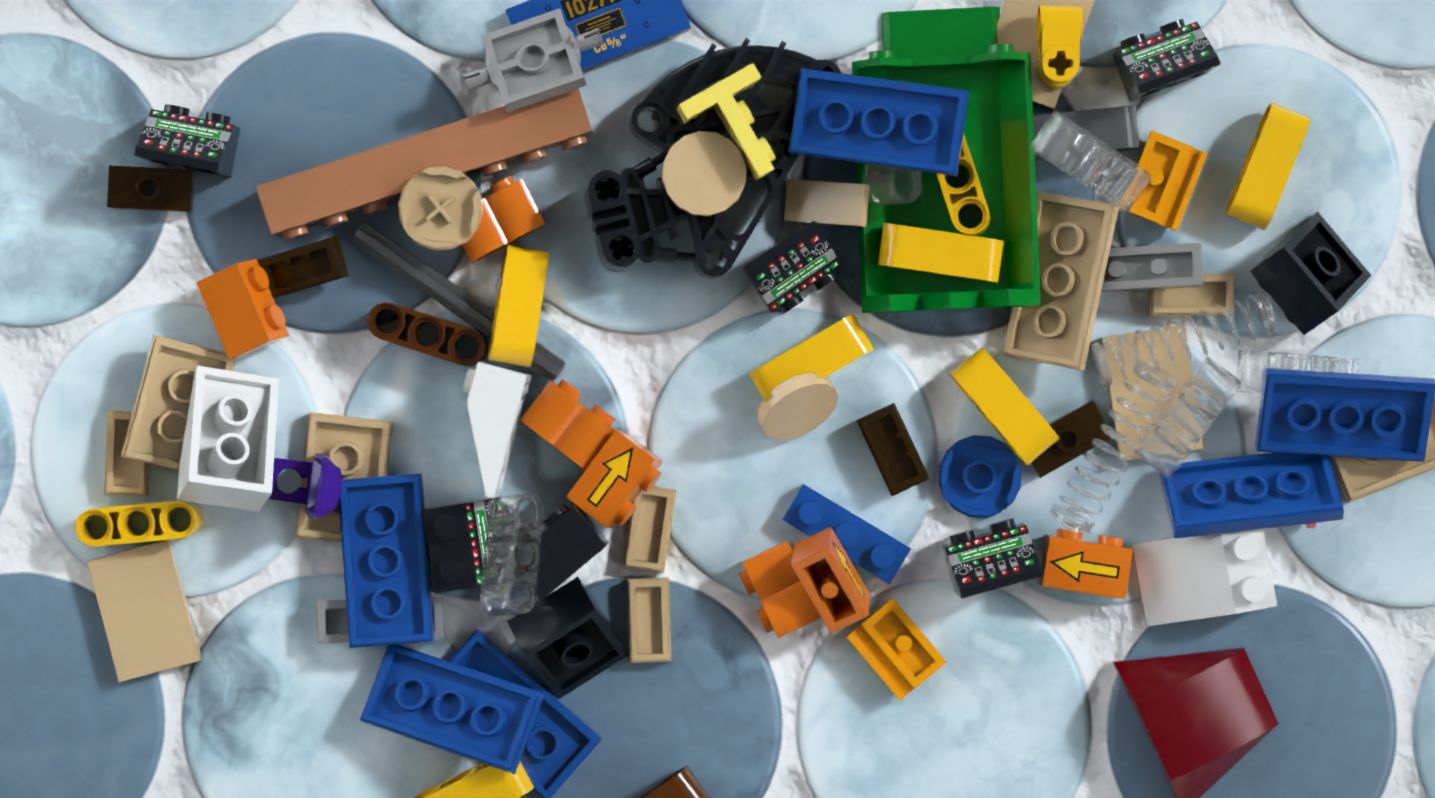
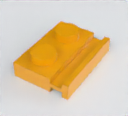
M1151 130L1119 210L1154 224H1159L1174 232L1177 231L1208 153Z
M893 597L846 635L900 701L947 663Z

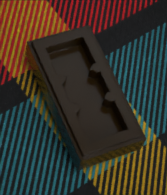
M109 165L107 207L193 212L195 171L189 169Z
M338 236L257 259L259 266L264 269L268 276L269 290L273 299L349 276Z
M1090 401L1050 423L1049 425L1056 432L1059 440L1032 461L1031 464L1038 477L1041 478L1113 438L1094 401Z
M895 403L856 420L891 496L930 479Z

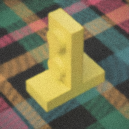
M754 63L682 102L676 110L685 124L714 108L735 146L741 151L744 162L753 178L757 181L774 170L771 162L776 158L766 139L762 137L758 140L750 127V124L755 121L743 100L736 102L733 97L755 85L762 78Z

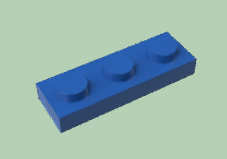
M805 484L802 485L782 518L783 521L808 536L832 527L851 562L888 584L892 582L911 550L910 547Z

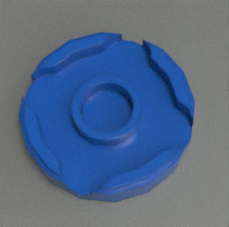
M972 435L958 440L945 452L939 464L938 484L943 498L954 510L968 517L988 518L1001 513L1014 502L1021 488L1022 471L1016 455L1005 443L991 436Z

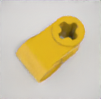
M1039 5L1036 33L1038 43L1037 70L1039 78L1048 87H1064L1070 83L1079 70L1080 43L1083 28V10L1081 6ZM1056 57L1061 58V65L1068 66L1061 76L1056 75L1055 68L1049 67Z

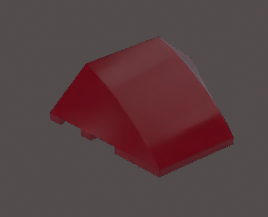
M1243 647L1184 655L1112 661L1165 773V779L1174 798H1200L1279 724Z

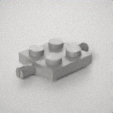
M559 8L481 35L486 50V67L462 75L468 91L492 83L500 93L505 110L508 113L587 86L580 67V52L604 45L599 28L574 36L573 32L566 26L561 9Z

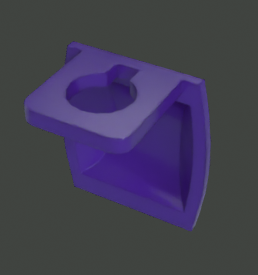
M316 453L313 455L312 463L274 458L272 494L269 499L306 504V515L308 518L315 520L336 508L342 492V473L340 468L335 466L325 454ZM285 469H294L301 478L308 479L306 488L298 487L292 493L282 492L277 485L278 474Z

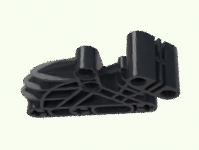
M745 38L741 46L714 51L717 46L712 43L706 54L685 63L666 76L651 90L642 103H639L634 108L629 119V129L632 135L660 154L653 159L648 157L632 168L624 169L620 175L613 171H601L593 176L585 191V203L589 219H592L593 222L591 228L592 232L596 234L595 244L601 264L609 271L623 272L629 269L638 258L642 263L646 264L653 261L675 263L676 260L692 261L696 272L707 279H716L726 274L734 264L799 156L798 154L789 153V145L801 68L841 73L839 67L827 59L817 60L797 51L784 49L787 43L783 40L778 47L748 46L751 40ZM754 63L762 78L754 85L746 98L745 104L747 107L752 103L762 84L783 87L792 91L783 105L751 112L755 122L750 124L758 140L764 137L768 144L773 147L779 142L784 144L783 153L788 158L781 157L774 164L772 172L778 173L777 178L773 173L762 177L767 185L766 197L744 233L733 235L725 229L723 223L728 209L709 217L691 215L677 208L670 200L664 189L661 177L656 179L657 189H646L643 178L657 170L656 166L664 161L668 151L674 145L673 140L677 134H692L698 131L716 132L732 141L721 119L700 124L707 113L705 112L699 115L694 123L689 121L684 124L676 108L682 102ZM644 111L654 112L660 120L659 129L654 132L643 131L637 122L638 115ZM746 166V168H747V171H746V179H747V178L751 177L752 174H751L750 170L748 169V167ZM605 185L610 186L613 189L611 196L615 195V199L608 197L605 202L601 201L597 197L600 191H595V187L602 189ZM688 219L695 253L676 252V248L659 247L658 234L668 230L670 241H673L678 237L676 225ZM715 232L723 241L735 244V248L732 250L729 245H726L719 255V260L723 262V266L716 265L712 269H708L705 266L708 259L703 256V252L711 253L717 247L720 240L712 237ZM619 242L624 243L627 246L625 253H629V258L622 256L619 260L614 259L611 256L614 249L609 250V245L617 246Z

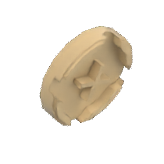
M698 131L683 136L670 148L663 161L661 180L667 195L677 208L691 215L709 217L727 210L739 199L746 185L747 168L741 151L730 139L716 132Z
M446 166L427 168L414 175L403 187L398 202L399 219L407 234L420 246L436 251L454 249L468 242L479 229L483 216L482 196L474 181L462 171Z
M804 373L778 384L771 391L773 397L766 404L763 400L759 405L756 418L767 437L773 440L794 439L816 429L828 419L836 408L839 396L834 385L825 375H823V378H819L816 373Z

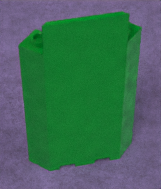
M999 7L881 13L883 50L869 52V59L853 61L852 75L970 91L964 135L990 211L989 226L978 237L1004 241L998 283L877 265L883 223L962 233L952 223L936 173L856 163L857 184L870 185L866 227H859L862 313L1041 306L1031 52H1013L1012 44H998L997 23L1000 17ZM959 165L958 176L946 175L948 185L953 188L965 186L970 178L969 170ZM974 205L964 207L959 215L961 225L966 228L977 227L983 218L982 210Z

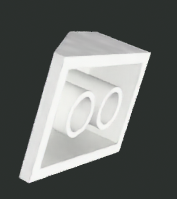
M477 362L476 369L468 368L462 392L469 394L467 407L485 495L494 499L501 494L532 375L484 362Z
M196 366L180 458L177 500L256 512L261 511L272 494L279 378Z
M1263 529L1176 539L1172 536L1131 544L1147 627L1239 614L1277 606Z

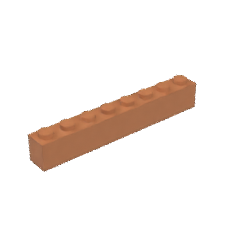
M578 88L508 113L505 107L502 106L258 185L256 189L271 235H283L284 241H288L309 234L307 227L323 222L324 228H329L348 221L347 214L362 209L364 215H369L387 209L386 201L400 197L402 189L414 175L427 168L446 166L462 171L465 175L482 170L484 177L507 170L506 162L521 157L524 164L548 156L546 149L562 145L563 151L587 144L586 136L593 135V130Z

